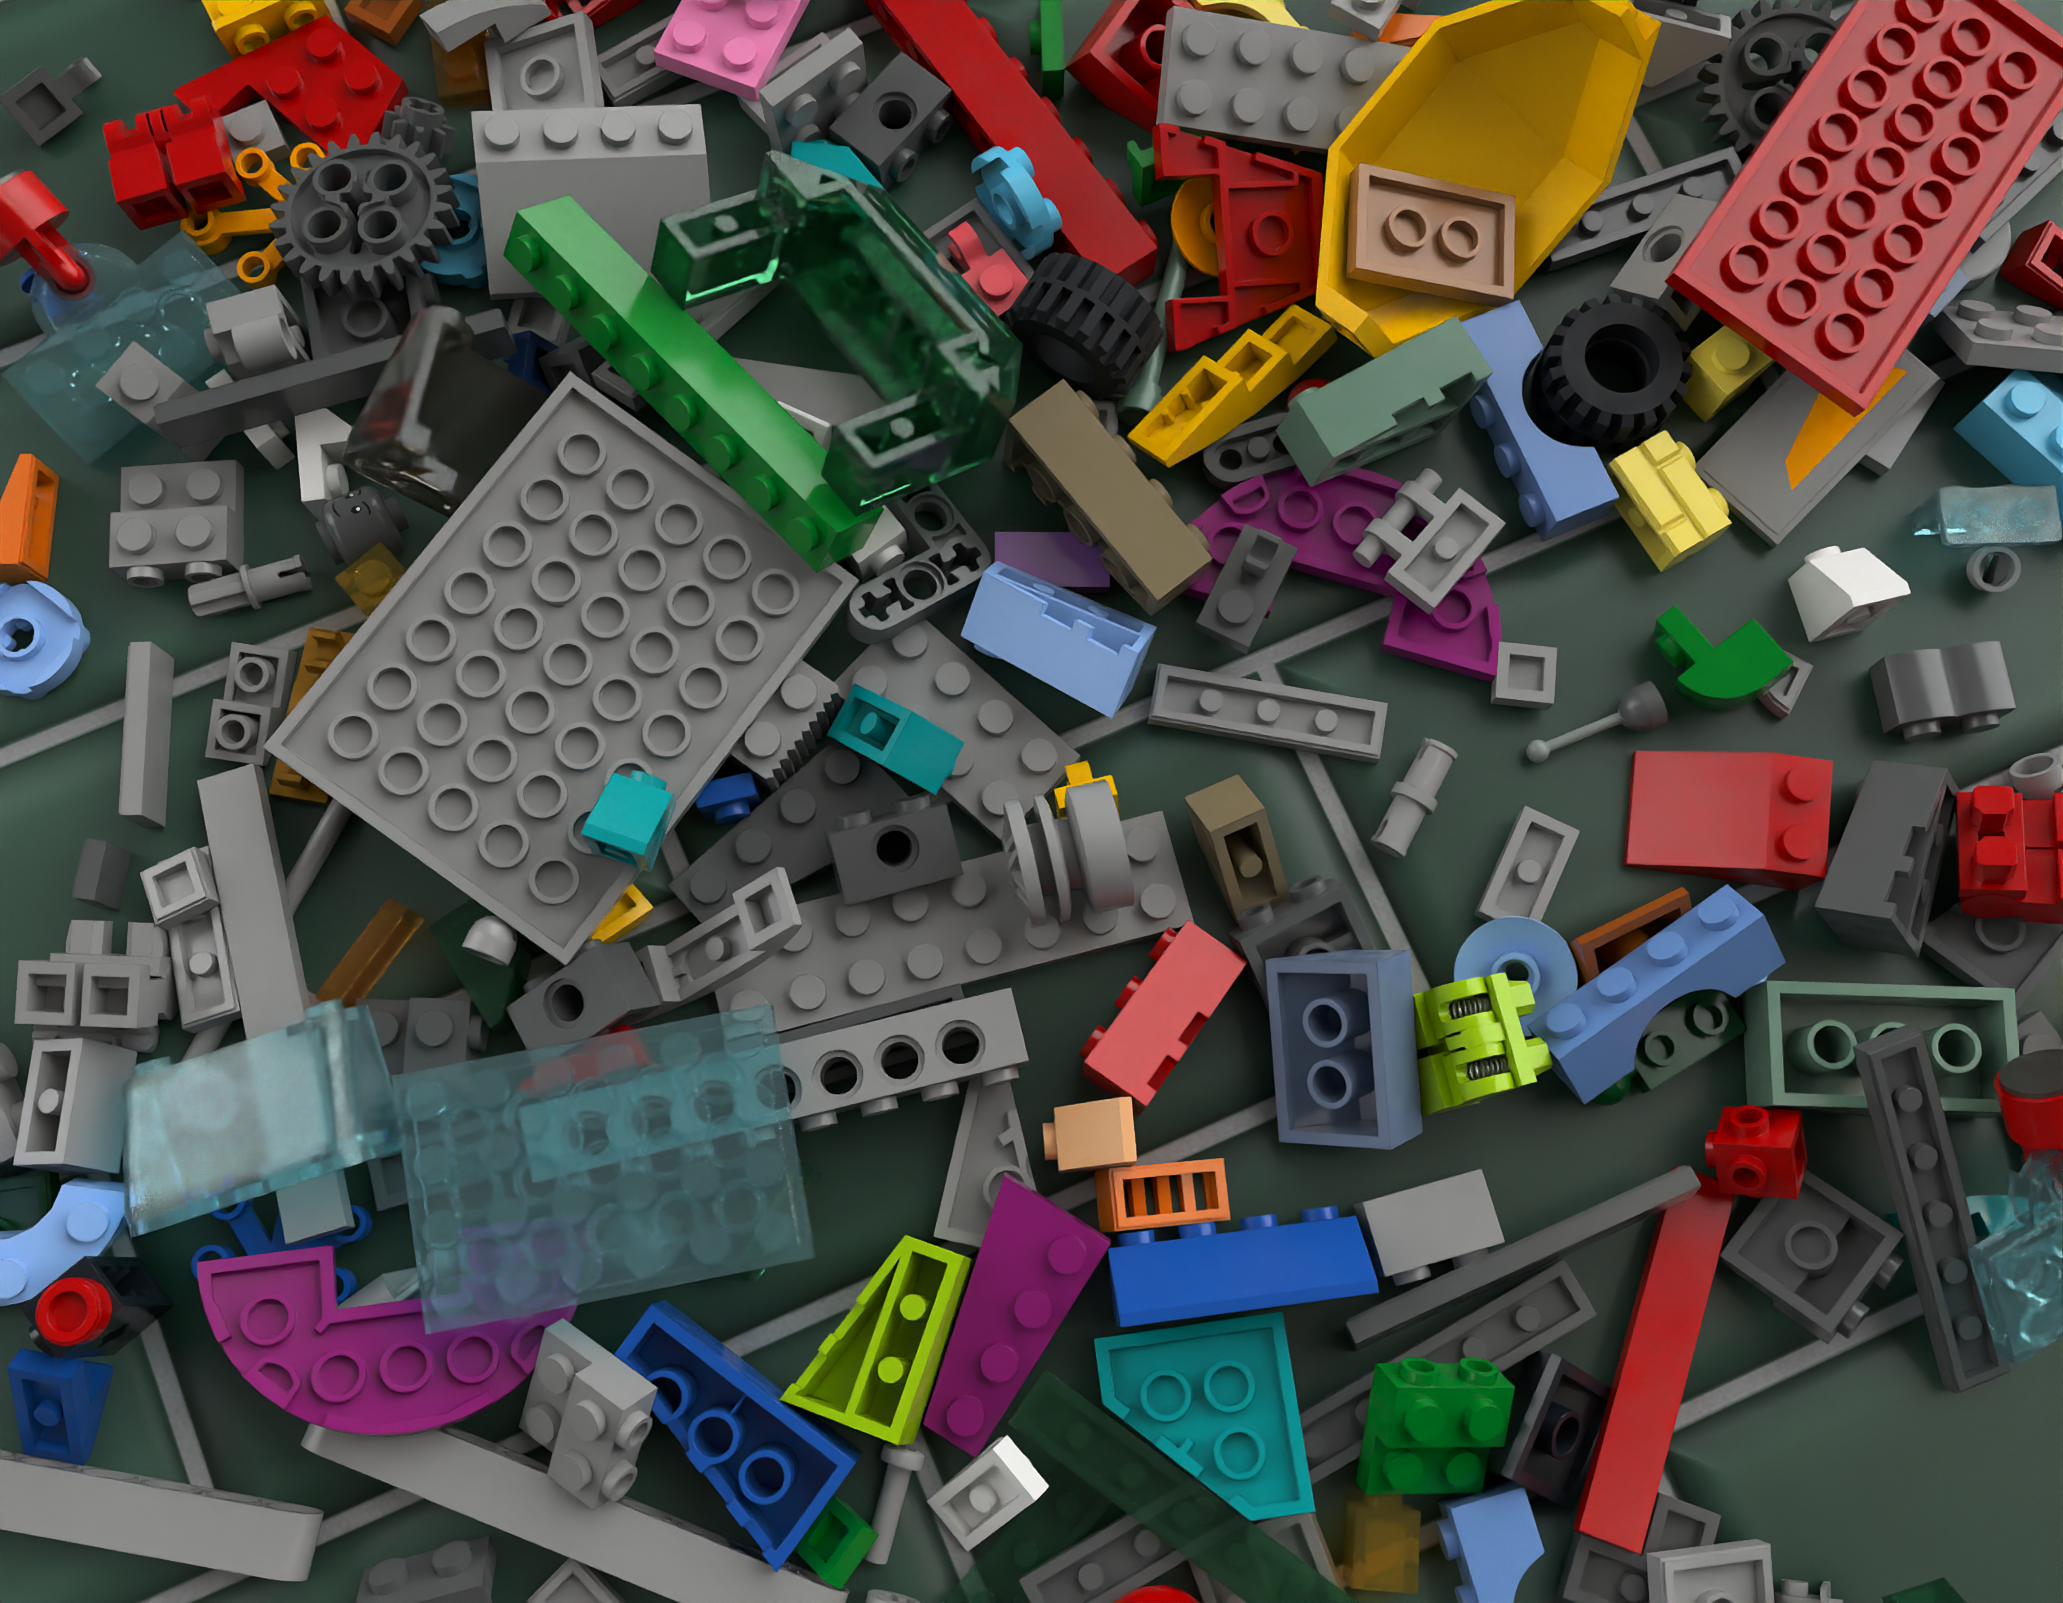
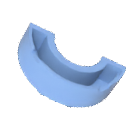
M77 1177L62 1184L52 1209L36 1225L26 1230L0 1231V1306L21 1303L32 1299L84 1256H103L113 1246L129 1223L139 1201L143 1185Z

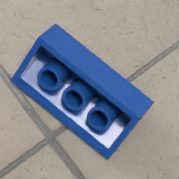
M1338 1206L1301 1210L1302 1223L1278 1226L1276 1214L1240 1218L1241 1231L1217 1234L1215 1222L1178 1227L1180 1239L1155 1242L1154 1230L1117 1235L1118 1247L1108 1248L1105 1252L1115 1325L1119 1327L1379 1293L1378 1282L1357 1217L1339 1218Z

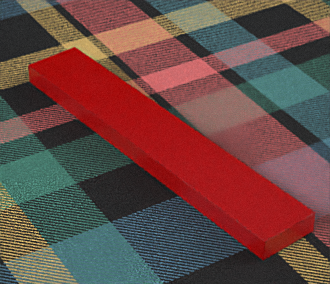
M1681 1166L1673 1167V1168H1671V1171H1673V1170H1675V1169H1677V1168H1679V1167H1681ZM1697 1172L1694 1173L1702 1186L1695 1195L1660 1212L1658 1215L1573 1530L1633 1554H1641L1735 1197V1194L1720 1193L1718 1180Z

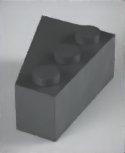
M1873 760L1866 778L1860 781L1855 795V806L1814 906L1845 946L1919 958L1955 813L1956 792H1960L1947 768Z

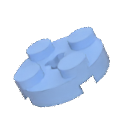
M26 581L29 584H18L12 587L6 583L0 584V694L18 696L26 700L43 698L50 690L63 683L76 669L82 654L90 645V633L83 626L81 614L75 605L51 586L38 581ZM34 628L32 643L26 649L22 648L18 652H12L17 645L16 640L12 638L14 632L18 629L28 632Z

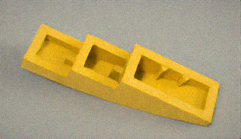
M1292 303L1262 336L1248 329L1217 363L1203 355L1127 435L1128 440L1131 444L1168 468L1206 448L1255 415L1296 381L1338 340L1333 326Z

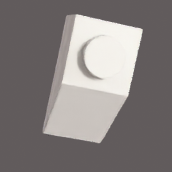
M1839 546L1817 550L1804 558L1805 564L1788 579L1809 643L1862 631L1911 594L1908 583L1865 548L1842 553Z

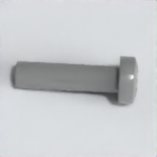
M891 1442L883 1445L880 1459L888 1463L871 1523V1527L879 1536L864 1556V1559L876 1564H887L912 1470L920 1471L924 1466L926 1456L917 1448L909 1445H896Z

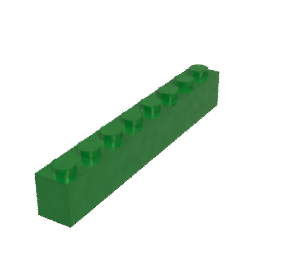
M570 195L516 212L503 256L816 573L861 550L865 546L884 508Z

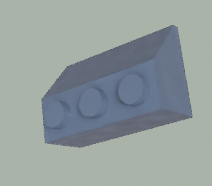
M1345 950L1265 960L1279 1142L1392 1150L1423 1133L1410 950Z

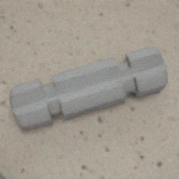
M34 1024L32 1042L34 1044V1040L83 1037L135 1050L138 1053H151L158 1046L160 1028L159 1024L138 1029Z

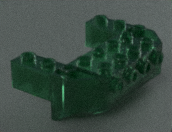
M772 150L765 153L757 189L660 219L650 272L683 311L778 279L886 404L884 407L835 426L820 474L855 517L993 459L1016 403L1023 344L884 189L827 169L819 168L777 150Z

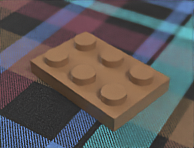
M1358 163L1350 173L1346 278L1496 308L1509 304L1514 299L1515 196Z

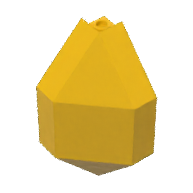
M1492 0L1435 19L1328 148L1315 306L1334 328L1376 359L1454 316H1457L1459 321L1463 322L1496 309V307L1346 278L1350 173L1358 163L1515 196V295L1611 183L1662 22L1636 9L1629 0Z

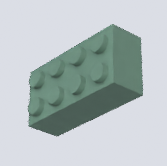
M1767 980L1750 987L1742 993L1743 1024L1747 1028L1744 1032L1747 1105H1756L1766 1109L1801 1110V1113L1870 1115L1852 1046L1910 1024L1923 1031L1945 1117L1982 1119L2003 1117L1994 1087V1079L2008 1062L2020 1056L2015 988Z

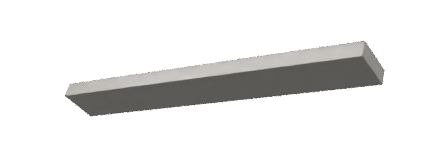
M252 763L197 780L285 1243L286 1245L296 1246L354 1228L355 1224L262 768Z

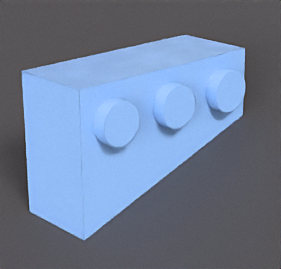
M996 561L982 574L960 636L974 643V648L979 652L993 658L1004 659L1112 719L1133 689L1157 627Z

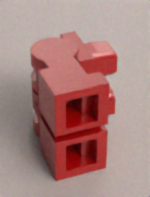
M207 95L190 100L191 113L183 114L177 104H172L136 114V128L129 130L121 119L103 124V133L111 156L108 164L116 202L140 231L188 218L189 213L185 199L197 215L247 201L242 183L234 170L232 163L234 161L222 115Z
M1977 786L1973 789V792H1956L1957 877L1961 910L1968 915L1980 918L2017 916L2022 917V922L2063 924V793H2054L2052 800H2022V793H2014V789L2009 786Z

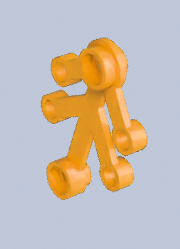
M306 142L299 144L293 149L290 155V163L292 167L308 170L309 168H303V164L308 159L307 154L312 152L321 158L326 157V155L316 144ZM247 148L240 152L235 161V168L245 182L252 187H261L277 202L285 201L277 188L279 185L292 184L275 170V166L269 157L258 148ZM262 162V166L257 172L249 173V169L254 163ZM190 206L187 208L189 217L181 219L180 231L184 239L197 252L204 255H215L228 247L233 236L272 233L269 224L277 220L271 208L223 213L216 209L197 215ZM208 220L207 225L203 229L197 230L202 222ZM276 238L262 253L258 251L248 252L237 263L239 277L253 290L273 285L277 279V273L286 264L274 246L273 242L277 240ZM258 265H264V270L259 276L250 277L253 268Z

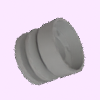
M1105 779L1066 788L1064 802L1065 817L1054 819L1050 806L1042 793L1033 795L1036 823L1026 825L1018 799L1003 802L1004 825L1001 840L1014 897H1017L1023 907L1031 928L1046 925L1047 920L1043 897L1051 895L1053 896L1061 922L1071 918V891L1082 889L1086 901L1094 914L1133 906L1134 887L1125 839L1109 784Z

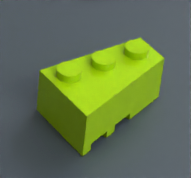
M905 1235L857 1297V1303L836 1331L830 1333L818 1348L820 1352L797 1382L792 1383L779 1400L896 1445L914 1444L954 1330L976 1260Z

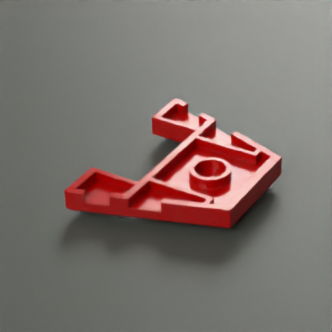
M324 15L178 87L173 92V95L180 105L190 113L192 112L190 100L207 95L222 117L241 110L254 97H258L261 101L266 100L276 114L310 143L316 144L328 156V142L333 141L342 150L348 148V141L352 134L357 136L361 145L368 144L374 132H379L381 136L385 110L394 111L395 105L401 106L402 99L406 97L409 90L399 75L329 16Z
M1159 123L1152 128L1156 180L1210 178L1212 180L1220 296L1177 298L1165 301L1168 353H1176L1188 349L1200 342L1316 293L1324 206L1322 173L1259 152L1251 154L1226 146L1225 141L1209 136L1201 138L1180 131V127L1169 123Z

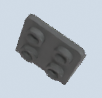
M487 1535L469 1541H452L436 1550L403 1559L390 1558L374 1567L366 1568L363 1572L356 1603H493L491 1591L497 1553L491 1537Z

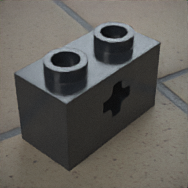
M84 1256L20 1309L32 1324L29 1328V1334L33 1342L45 1354L56 1357L59 1360L114 1355L173 1307L174 1304L139 1257ZM65 1278H89L104 1286L111 1298L112 1314L106 1329L100 1336L89 1343L72 1346L56 1345L43 1337L36 1324V1307L43 1292L53 1283Z

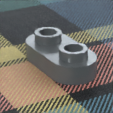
M1279 413L1238 425L1219 440L1204 448L1202 470L1206 479L1217 488L1230 490L1238 484L1259 475H1263L1266 478L1295 470L1297 465L1290 453L1280 454L1273 446L1278 442H1282L1275 430L1288 413ZM1224 458H1233L1239 463L1240 467L1235 470H1227L1222 467L1220 461Z

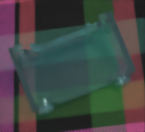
M341 998L330 1000L304 1009L305 1021L174 1065L172 1064L171 1057L166 1056L131 1067L134 1078L122 1083L124 1215L131 1238L409 1148L410 1143L368 1005L344 1009Z

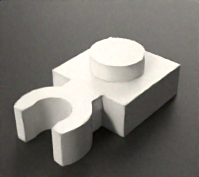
M223 369L205 383L211 389L233 383L234 380ZM281 420L244 431L255 447L276 470L295 458L294 454L282 440L290 431Z

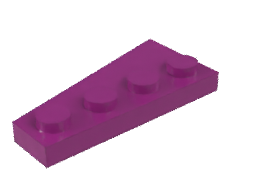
M1006 1172L923 1421L925 1426L974 1458H977L1111 1244V1239Z

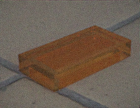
M388 898L318 990L316 998L331 1009L352 1017L355 1013L356 999H366L425 918L396 899Z

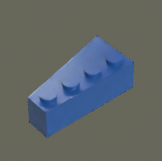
M662 1300L653 1303L614 1353V1356L658 1387L652 1411L661 1423L666 1424L687 1451L685 1453L700 1474L702 1472L705 1474L727 1503L726 1508L741 1527L744 1526L764 1551L762 1555L777 1573L863 1452L810 1411L779 1400L785 1393L782 1389L670 1302Z

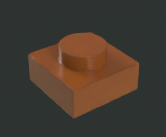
M350 0L344 8V12L350 23L396 46L425 4L423 0Z

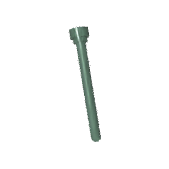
M1174 238L1154 310L1161 322L1160 327L1163 329V337L1127 394L1122 399H1119L1116 409L1118 419L1133 427H1136L1163 398L1161 396L1162 389L1158 386L1168 348L1165 301L1181 298L1189 268V263L1180 253Z

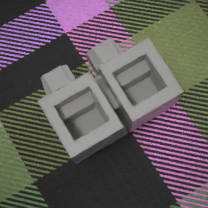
M71 920L66 940V952L50 953V961L18 960L14 1024L80 1025L86 1027L138 1029L157 1026L158 1019L172 1020L179 1010L168 930L157 926L154 922H128L126 954L111 953L113 921Z

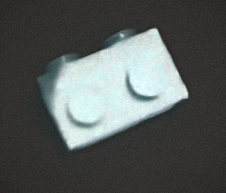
M2020 484L1985 488L1949 486L1933 491L1931 496L1910 514L1913 535L1940 534L1941 544L1946 548L2054 545L2063 537L2055 486H2023Z

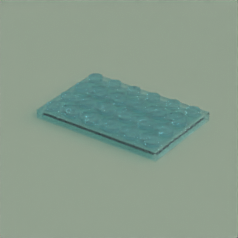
M771 1003L392 1076L425 1335L816 1258L774 1007Z

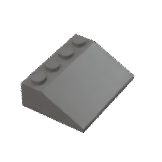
M701 104L471 111L491 300L543 297L503 254L517 211L570 195L665 291L687 290L716 264Z

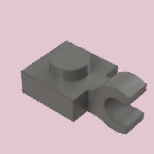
M83 56L67 66L55 78L40 65L0 95V103L38 146H41L83 114L72 98L97 81L102 75L88 58Z

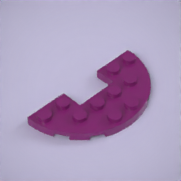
M1296 466V469L1293 471L1279 473L1266 478L1263 475H1259L1238 484L1223 493L1216 503L1204 511L1197 519L1194 518L1190 522L1207 539L1210 545L1209 554L1213 559L1205 575L1182 592V595L1207 601L1244 525L1247 524L1258 530L1263 529L1282 538V541L1298 548L1289 569L1394 598L1379 651L1487 682H1492L1497 676L1499 642H1501L1500 611L1498 604H1494L1492 592L1485 576L1487 568L1480 556L1430 615L1384 580L1387 572L1396 563L1389 555L1381 554L1370 568L1361 565L1353 556V551L1364 540L1362 532L1373 519H1382L1395 504V494L1402 487L1403 483L1373 471L1356 468L1310 487L1298 466ZM1414 516L1401 533L1413 542L1428 523L1421 517ZM1273 602L1265 616L1266 619L1269 618Z
M592 1213L464 1229L469 1292L338 1309L336 1261L333 1245L197 1262L199 1290L214 1336L221 1344L229 1360L254 1388L278 1407L310 1424L336 1432L373 1437L414 1435L461 1422L488 1409L513 1392L533 1374L545 1328L562 1318L570 1323L583 1294L591 1259L593 1236L589 1234V1231L592 1228Z

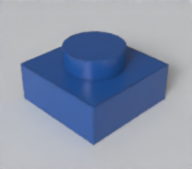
M752 772L710 781L696 799L697 808L705 820L715 819L716 824L720 825L737 823L746 817H750V810H754L762 803L759 785Z

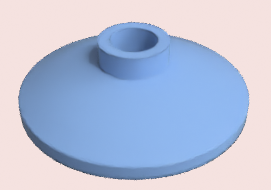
M1501 917L1483 924L1465 940L1456 958L1454 982L1506 973V967L1512 963L1524 965L1529 973L1526 981L1530 984L1535 1006L1533 1013L1519 1017L1524 1037L1531 1036L1532 1034L1527 1025L1577 990V964L1566 941L1548 925L1527 917Z

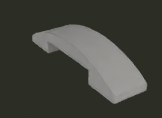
M775 867L732 893L735 904L667 945H647L635 952L662 1003L660 1007L636 1023L676 1009L723 987L766 961L797 934L802 927V921L785 868Z

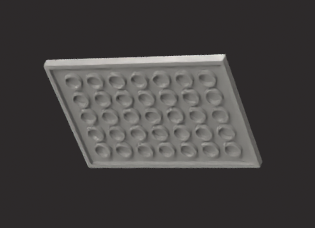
M569 372L269 738L263 748L567 966L573 961L581 947L590 940L642 871V869L593 853L581 835L587 818L613 773L629 778L632 770H637L656 776L668 783L665 791L674 794L676 806L663 838V844L730 756V753L745 735L747 729L755 722L799 662L804 659L851 597L852 593L858 588L859 579L837 563L816 573L733 488L572 372Z

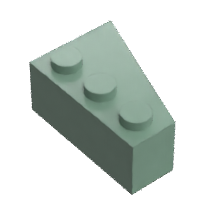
M1454 316L1319 389L1318 387H1311L1302 391L1289 402L1288 408L1290 411L1275 431L1309 486L1313 487L1440 434L1491 376L1493 371L1457 316Z

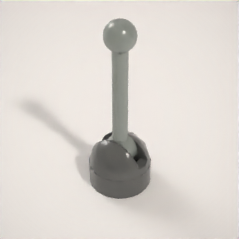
M1650 681L1630 688L1622 695L1617 713L1546 742L1543 740H1533L1526 748V755L1532 762L1541 763L1549 757L1550 752L1619 724L1635 732L1653 730L1668 722L1665 703L1655 685Z

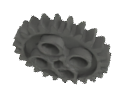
M1759 0L1751 9V13L1744 8L1741 9L1731 20V40L1728 48L1707 59L1712 64L1705 65L1697 74V79L1711 84L1703 88L1696 96V101L1712 104V108L1701 118V122H1718L1720 129L1713 135L1711 141L1716 143L1728 138L1732 142L1731 146L1734 147L1737 154L1741 151L1748 154L1747 160L1770 127V125L1759 121L1755 114V107L1767 110L1771 115L1772 121H1774L1793 93V88L1798 86L1812 65V62L1806 57L1805 48H1810L1819 55L1846 14L1836 21L1830 18L1832 1L1829 0L1818 11L1812 10V0H1800L1794 8H1792L1791 0H1776L1773 7L1770 6L1767 0ZM1750 53L1762 56L1766 61L1768 69L1760 70L1755 67L1751 62ZM1783 80V84L1775 86L1779 81ZM1741 88L1745 90L1759 91L1754 94H1744L1741 91Z
M374 132L368 144L361 145L357 136L352 134L348 141V148L341 150L337 144L330 141L328 142V156L321 158L312 152L307 154L312 165L308 170L296 167L291 168L290 171L297 182L295 185L283 184L278 186L277 189L285 201L271 204L270 208L277 220L270 223L269 228L277 239L273 242L274 246L296 278L302 277L311 290L322 285L328 296L333 298L344 287L351 300H357L362 288L369 287L374 297L379 298L382 293L383 283L390 281L400 291L403 290L402 276L406 273L422 279L424 274L419 264L423 260L439 264L441 259L434 247L436 245L451 246L453 243L447 229L457 227L460 223L454 212V209L460 207L459 200L454 192L455 187L446 168H442L436 154L433 152L426 155L421 143L418 141L407 147L402 136L396 134L385 145L379 132Z

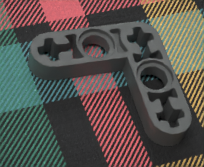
M894 448L884 450L876 456L867 478V483L906 531L907 542L917 553V556L859 586L852 593L843 615L844 625L850 635L866 644L884 642L971 594L978 588L983 572L991 565V556L987 547L919 460L905 450ZM886 472L892 477L903 476L905 478L904 483L902 484L897 478L889 481L885 478ZM906 496L909 499L907 504L904 503ZM920 511H929L940 518L943 528L938 531L923 529L917 524L914 514ZM954 559L959 563L969 561L972 564L971 571L966 566H961L950 572L946 580L944 574L950 569ZM911 578L925 581L930 586L933 596L925 600L911 597L906 592L903 582ZM890 597L892 604L885 609L880 621L875 616L865 618L861 614L864 606L870 612L879 610L886 605Z

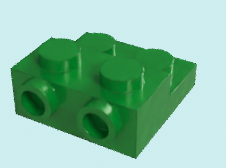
M1408 1357L1402 1359L1401 1363H1375L1355 1482L1366 1495L1482 1493L1490 1447H1504L1515 1387L1499 1372L1495 1364L1480 1358L1467 1357L1461 1359L1460 1363H1433L1423 1358Z

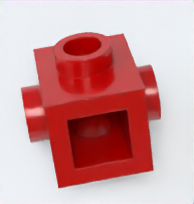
M1756 1105L1724 1106L1717 1129L1708 1131L1705 1142L1706 1163L1708 1167L1716 1168L1720 1193L1746 1195L1752 1198L1798 1199L1808 1163L1801 1110L1766 1109Z

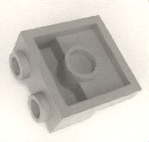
M236 459L121 467L120 512L110 513L109 568L126 580L129 585L140 588H156L163 586L164 580L186 579L193 583H201L240 572V566L243 565L244 467Z
M562 1318L545 1328L519 1428L553 1453L547 1475L595 1511L609 1500L615 1502L622 1498L633 1485L638 1473L635 1463L641 1443L648 1435L652 1426V1418L649 1416L658 1387Z

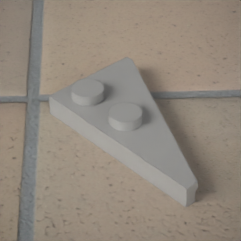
M978 1042V1046H977V1050H976L975 1057H976V1055L978 1054V1051H979V1042ZM982 1078L969 1080L933 1237L980 1248L1005 1172L1036 1192L1037 1190L1010 1082L983 1087Z

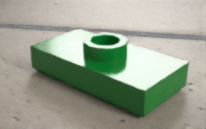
M1039 0V20H1029L1030 55L1041 56L1042 97L1045 96L1051 101H1061V97H1064L1065 73L1062 0Z

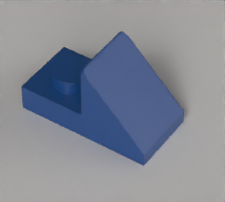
M21 1348L8 1365L7 1370L23 1454L85 1466L92 1453L113 1376V1367L108 1364L77 1358L58 1360L56 1357H51L44 1352Z

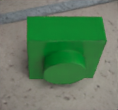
M833 1495L794 1550L825 1582L841 1590L879 1534L848 1504Z

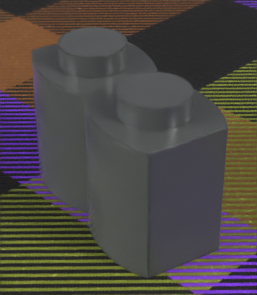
M2000 641L1975 642L1944 649H1923L1884 656L1869 668L1884 734L1903 733L1904 740L1907 742L1936 737L1942 734L1941 727L1961 726L1963 734L1992 730L2000 726V718L2016 709Z

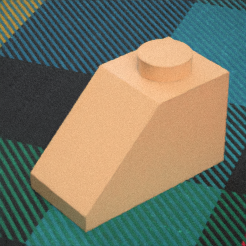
M1131 1096L1054 1107V1122L1042 1123L1045 1160H1057L1058 1173L1133 1166L1137 1162Z

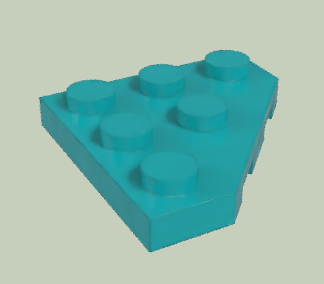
M1283 1312L1094 1339L1102 1404L1248 1520L1258 1521L1316 1513Z

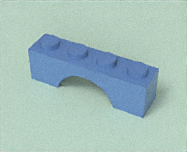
M1520 300L1461 322L1493 371L1491 376L1470 399L1471 413L1477 425L1482 429H1487L1495 445L1494 457L1496 464L1504 477H1511L1520 495L1518 500L1519 508L1527 525L1535 527L1542 542L1604 518L1619 498V495L1595 448L1571 446L1553 440L1532 422L1525 409L1522 398V382L1531 372L1544 347Z
M1726 884L1528 1024L1527 1027L1534 1038L1540 1037L1547 1043L1553 1062L1552 1070L1585 1105L1635 1069V1053L1639 1039L1652 1018L1667 1004L1682 995L1702 989L1724 991L1736 998L1786 962L1764 914Z
M1507 1481L1484 1488L1482 1493H1467L1438 1502L1443 1520L1435 1522L1437 1537L1447 1561L1456 1559L1463 1585L1455 1587L1457 1602L1514 1603L1516 1589L1522 1576L1545 1553L1525 1488Z

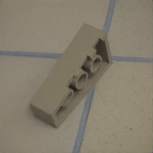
M1062 379L1008 419L1003 461L1014 473L1023 467L1028 471L1034 483L1032 492L1046 507L1055 502L1060 504L1063 508V515L1068 524L1069 531L1082 545L1085 544L1088 547H1092L1094 544H1098L1103 550L1099 554L1102 566L1151 617L1205 575L1213 559L1209 554L1210 545L1203 533L1191 523L1185 525L1172 510L1173 501L1163 485L1155 479L1148 481L1135 465V454L1128 443L1117 434L1111 436L1098 421L1100 417L1099 412L1088 395L1081 390L1074 392L1068 383Z

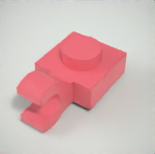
M965 221L947 233L948 238L952 242L948 245V250L955 261L965 270V273L957 278V288L991 330L1005 321L1006 313L1028 280L1003 247L988 256L978 235Z

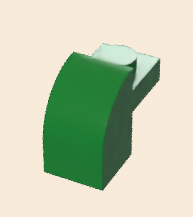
M1673 605L1656 619L1654 633L1659 637L1654 641L1656 648L1674 668H1678L1683 664L1688 669L1677 677L1674 690L1687 701L1700 707L1726 710L1744 706L1760 697L1787 676L1794 663L1754 618L1749 620L1717 647H1714L1676 605Z

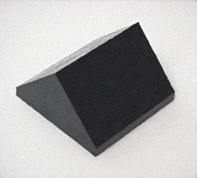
M1536 1351L1526 1358L1514 1386L1515 1390L1504 1447H1490L1486 1469L1573 1512L1588 1475L1611 1388L1558 1355Z

